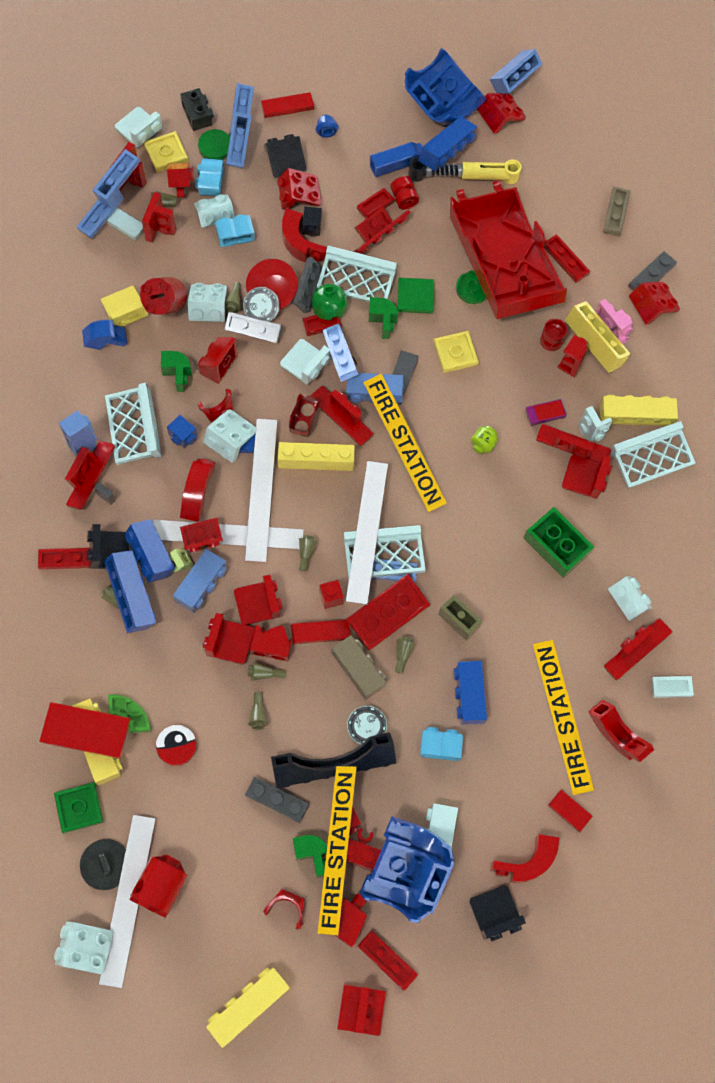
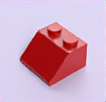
M218 337L215 342L209 345L205 357L202 356L198 362L201 375L217 384L220 383L238 356L236 338Z

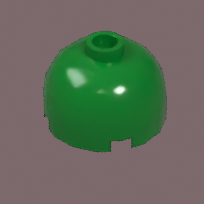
M324 284L318 287L312 296L314 314L325 320H332V317H337V319L342 317L347 310V297L343 289L335 284Z

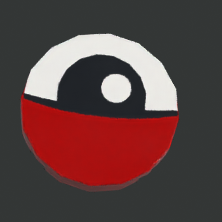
M172 725L165 728L159 734L156 741V750L159 758L171 766H181L188 763L197 749L194 734L188 728L181 725Z

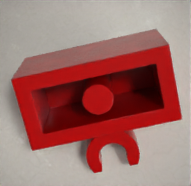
M189 162L172 163L167 166L168 187H176L177 198L184 197V187L190 186V182L193 181V167H189Z
M360 828L357 833L359 841L357 842L352 839L348 841L346 863L372 872L381 850L367 845L373 838V832H370L368 838H363L361 836L363 829Z

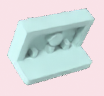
M221 194L215 198L201 199L194 203L201 227L214 225L221 218H235L232 202L228 195Z
M593 406L585 409L579 422V430L581 434L585 435L587 440L591 442L595 440L597 442L605 438L612 419L608 418L601 421Z
M626 576L608 588L627 619L632 621L645 611L652 609L650 605L652 602L647 594H642L640 591L641 585L637 579Z

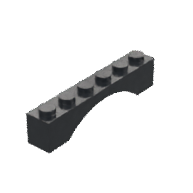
M390 732L370 736L356 749L334 758L309 759L293 753L271 757L277 788L309 783L320 779H329L335 776L336 766L356 767V772L397 764L394 742Z

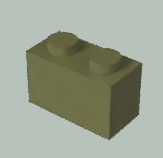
M455 595L440 608L438 613L466 641L482 624V620Z

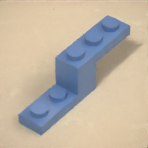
M239 83L236 85L226 165L243 169L252 117L250 110L254 87Z
M126 149L92 190L98 200L76 227L90 239H93L123 201L124 197L119 188L141 162L138 157Z

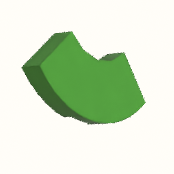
M108 695L109 714L130 718L129 729L131 734L151 732L149 719L137 703L125 696Z

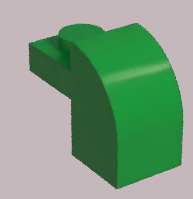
M370 297L368 322L383 323L382 339H389L390 332L394 330V323H397L398 310L394 303L388 299Z
M161 351L162 375L176 376L177 392H185V385H188V375H192L189 359L178 351Z
M313 835L293 838L296 860L313 858L316 877H324L326 858L322 859V856L327 853L326 843Z

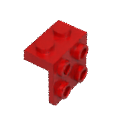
M487 93L485 95L487 99L477 108V111L493 133H499L507 121H523L526 118L523 110L516 104L514 97L509 93Z
M288 168L278 178L277 185L279 186V199L282 209H290L296 201L314 206L322 204L318 177L316 175Z
M643 282L629 295L645 325L651 324L662 313H674L680 310L678 301L672 296L668 285L664 282Z
M572 455L568 462L562 488L597 499L601 492H605L607 482L604 480L606 476H609L612 465H609L611 458L603 456L599 463Z
M217 518L180 527L184 549H189L190 553L200 551L201 546L208 545L209 548L219 546L220 541H223Z
M270 574L263 576V582L239 587L234 590L241 624L250 625L280 618L279 610L283 609L280 598L276 599L277 583L276 580L271 579Z
M215 613V617L211 618L209 622V637H205L203 642L206 656L241 665L245 664L254 628L224 620L223 614Z

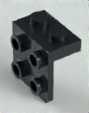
M294 134L284 136L282 140L277 138L268 139V143L264 144L273 177H280L288 168L302 172L306 171L300 136L294 137Z
M92 524L90 531H87V542H89L87 561H89V569H106L104 560L112 553L129 551V543L126 541L125 532L101 531V524Z
M506 885L475 896L469 901L484 940L490 938L492 942L503 938V932L509 930L510 934L522 930L521 925L526 924L524 916H519L509 888Z

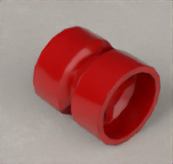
M409 176L399 177L391 183L390 188L399 209H411L418 204L419 196Z
M550 319L545 323L540 337V344L545 350L556 351L562 347L567 333L566 324L560 319Z

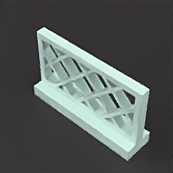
M328 246L317 288L322 285L325 278L330 276L337 286L348 281L351 288L344 291L346 297L369 302L370 297L368 296L374 297L373 294L382 290L384 298L388 299L396 274L397 263ZM329 261H333L339 267L330 272L327 265ZM352 266L356 272L347 276L344 268ZM341 270L345 278L336 282L333 274ZM365 270L371 271L373 275L367 280H364L361 275ZM358 275L362 282L353 286L350 279ZM381 275L390 276L389 281L383 285L378 279ZM375 279L379 287L371 291L367 283ZM364 285L368 293L359 295L356 289Z
M146 382L139 384L138 388L106 395L105 400L112 444L115 445V463L119 465L151 456L154 458L162 457L152 393ZM138 394V400L135 404L128 401L131 395ZM120 399L122 401L117 408L111 406V400ZM125 403L132 406L127 415L120 411ZM136 409L141 412V416L137 421L131 418ZM118 414L125 417L120 425L114 423V419ZM128 420L135 423L130 431L123 428ZM138 426L144 429L140 438L133 434ZM120 431L127 434L122 442L116 438ZM130 437L138 440L132 449L125 445ZM141 443L147 447V452L138 453L136 450ZM123 447L130 451L126 457H119Z
M681 421L615 444L610 448V454L615 457L627 489L696 464L682 429L684 427ZM678 435L681 442L679 447L670 444L672 437ZM659 442L665 445L663 453L654 450L656 443ZM668 447L677 451L674 459L665 455ZM642 448L649 451L646 459L637 456L639 449ZM652 453L661 457L658 465L649 461ZM626 454L632 457L630 464H624L620 456ZM679 454H685L689 462L684 464L677 461ZM635 459L644 463L641 471L632 467ZM663 459L672 462L670 469L667 470L661 467ZM647 465L656 468L654 475L650 476L644 473ZM630 470L639 474L637 481L632 483L628 477Z
M420 525L378 529L376 545L381 549L374 555V561L376 560L383 568L377 572L372 570L371 578L425 573ZM357 531L344 532L348 579L352 564L351 559L353 558L349 547H354ZM409 541H417L418 547L414 552L405 546ZM390 543H396L400 546L395 554L386 548ZM402 549L411 555L405 562L397 556ZM383 551L392 556L387 563L378 558ZM413 557L420 561L419 568H412L408 565ZM394 559L402 564L398 570H394L389 566Z

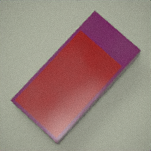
M561 399L528 406L525 409L531 426L566 418V412Z

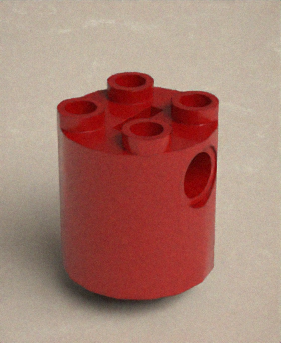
M174 277L151 278L141 285L140 300L148 313L154 315L170 314L180 311L184 307L187 300V291L184 284Z
M167 854L150 856L129 900L166 918L188 876L181 862Z

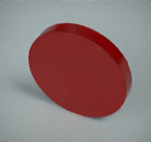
M265 259L254 265L248 273L246 291L249 293L257 287H266L272 290L278 296L280 311L294 301L298 289V279L292 267L286 262L279 259Z

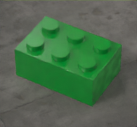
M552 507L527 529L523 537L562 578L566 577L594 549V546L555 507Z

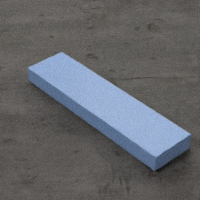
M340 324L322 330L341 382L359 375Z

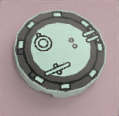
M266 287L252 289L247 293L243 305L246 316L271 322L277 316L280 307L278 296Z
M362 706L355 709L350 714L347 722V731L350 738L359 745L363 744L370 736L384 734L387 730V721L384 714L372 706Z

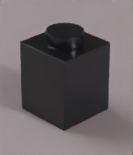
M304 206L303 234L320 236L322 208Z

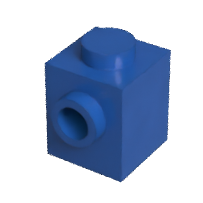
M181 415L167 426L168 434L171 436L170 439L177 446L180 444L183 448H186L197 439L196 428Z

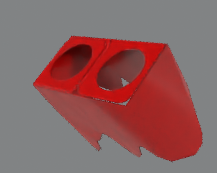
M298 395L297 403L289 420V431L291 433L308 438L319 407V403L313 395ZM304 404H311L314 412L310 416H304L301 413V407ZM298 421H305L308 429L306 432L295 430V424Z
M255 624L250 654L287 661L293 639L288 640L283 626H276L265 631L264 627L261 628Z

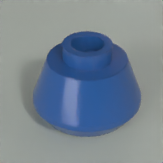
M326 114L318 119L315 130L321 137L328 138L337 133L339 126L332 116Z

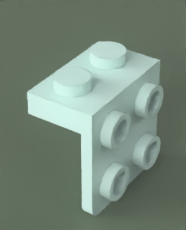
M136 107L115 124V129L129 142L135 144L136 148H139L145 141L162 129L161 116L156 111L149 115L141 107Z
M203 283L192 284L188 298L189 321L225 322L227 286L219 283L213 285H205Z
M300 339L281 360L280 366L306 385H309L312 380L316 379L321 369L330 362V349L324 345L321 350H318L304 339Z
M227 410L207 427L203 443L233 463L237 460L240 447L256 434L257 429L234 411Z
M66 921L60 932V938H62L60 947H57L55 951V965L102 974L113 936L112 931Z

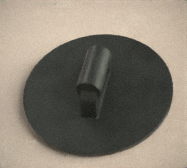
M111 839L98 840L89 845L83 852L80 860V872L84 881L97 890H111L119 886L126 853L125 847Z

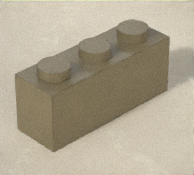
M350 635L334 646L331 653L363 698L367 700L385 687L386 677L381 670L377 671L373 666L375 663L369 654L365 655L362 651L363 646L357 638L354 640Z

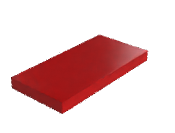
M406 574L345 620L367 650L370 651L431 604L409 574Z
M50 702L39 742L121 759L131 719Z

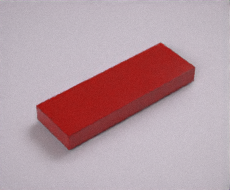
M311 92L261 100L264 118L314 110Z
M557 234L548 239L547 242H544V249L575 283L590 274V270Z
M89 548L38 549V569L89 568V561H87V549Z
M346 620L291 624L293 644L343 641L351 635L350 627Z
M372 930L357 946L403 991L418 976Z

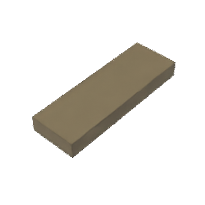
M613 186L603 233L620 237L630 190Z

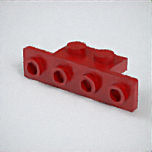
M383 206L354 227L364 243L353 252L360 254L366 252L369 249V244H376L382 239V234L392 232L395 229L394 225L396 223L400 225L408 219L407 215L411 213L410 210L403 212L392 221Z
M321 386L311 394L318 401L319 408L359 446L364 445L373 436V432L361 422L362 413L359 407L352 405L344 393H339L336 389L330 393L324 386Z
M545 424L541 425L536 441L599 463L603 456L609 457L611 449Z
M99 441L93 453L88 448L81 447L65 477V480L74 488L66 503L68 507L78 510L84 508L115 449L114 444Z
M660 618L647 628L642 626L634 633L636 637L633 640L628 638L620 645L622 648L620 652L604 665V668L615 680L620 679L672 634V630Z

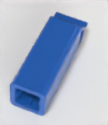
M409 142L370 155L369 165L374 176L379 177L409 167L411 159L420 156L422 145L421 143Z

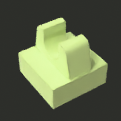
M174 549L170 552V559L172 563L176 564L173 572L190 570L194 566L187 550Z

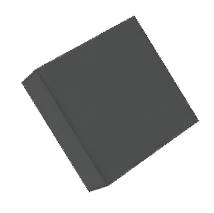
M98 482L94 487L97 495L112 505L115 502L113 492Z

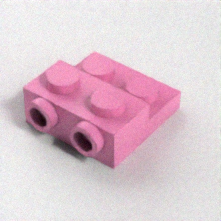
M606 299L599 302L596 313L620 342L624 344L629 339L627 335L633 331L631 317L622 309L615 312L613 305L608 303Z

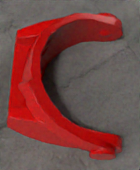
M225 389L226 396L217 406L204 408L201 402L198 403L199 410L205 413L211 423L227 410L233 411L232 392L230 389Z
M281 889L265 907L264 915H268L270 908L276 902L282 900L290 901L296 905L299 911V921L295 929H301L305 899Z

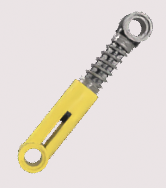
M414 157L409 163L408 176L415 182L422 181L424 178L431 177L432 175H435V177L436 175H440V177L441 175H444V177L446 175H449V177L453 175L454 177L458 176V178L461 177V179L504 180L507 184H515L519 180L522 166L519 161L512 159L506 163L462 162V164L457 163L456 165L453 163L449 165L447 163V165L433 171L418 161L419 157Z

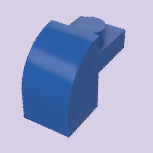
M113 320L95 321L82 330L84 347L101 350L107 343L122 347L127 344L125 327L113 325Z

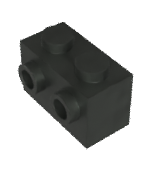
M200 88L181 93V103L192 130L196 131L212 126L214 114L212 108H208L207 97L205 94H202Z

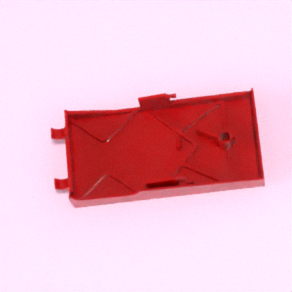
M499 180L493 182V189L495 191L493 193L467 199L464 189L456 191L459 201H456L452 196L450 197V219L496 319L565 302L567 288L564 289L544 249V242H547L545 234L537 221H534V228L532 230L517 187L504 190Z

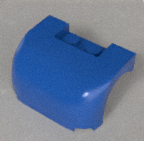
M443 48L439 50L434 61L426 68L416 71L409 67L404 74L406 75L404 87L428 117L442 125H450L460 116L467 119L487 99Z
M392 816L384 833L386 840L372 874H367L360 894L364 900L385 903L403 913L410 922L420 923V920L430 913L433 914L453 869V852L451 847L432 831Z

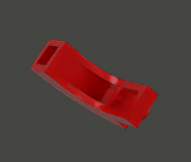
M286 208L282 218V238L286 249L293 257L306 263L308 257H312L315 261L324 262L327 247L305 240L300 234L303 224V213Z
M198 458L196 461H193L183 492L180 518L199 522L203 514L207 486L215 470L216 462Z
M602 700L588 711L602 735L628 760L633 758L640 763L654 751L651 743L634 734L626 726L612 704Z
M539 834L535 839L534 853L528 862L524 864H511L493 861L491 862L490 871L495 872V875L500 877H508V874H511L510 883L531 881L550 868L556 858L560 838Z

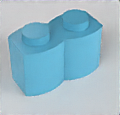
M202 158L201 164H198L199 178H196L195 188L198 189L199 195H221L224 175L223 160Z
M241 214L233 219L221 218L215 222L220 247H228L237 243L243 244L255 240L250 215Z
M427 727L426 730L422 731L419 757L450 761L461 760L463 734H458L457 730L439 732V729L434 727Z

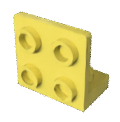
M134 286L101 299L110 320H113V325L123 327L149 316Z

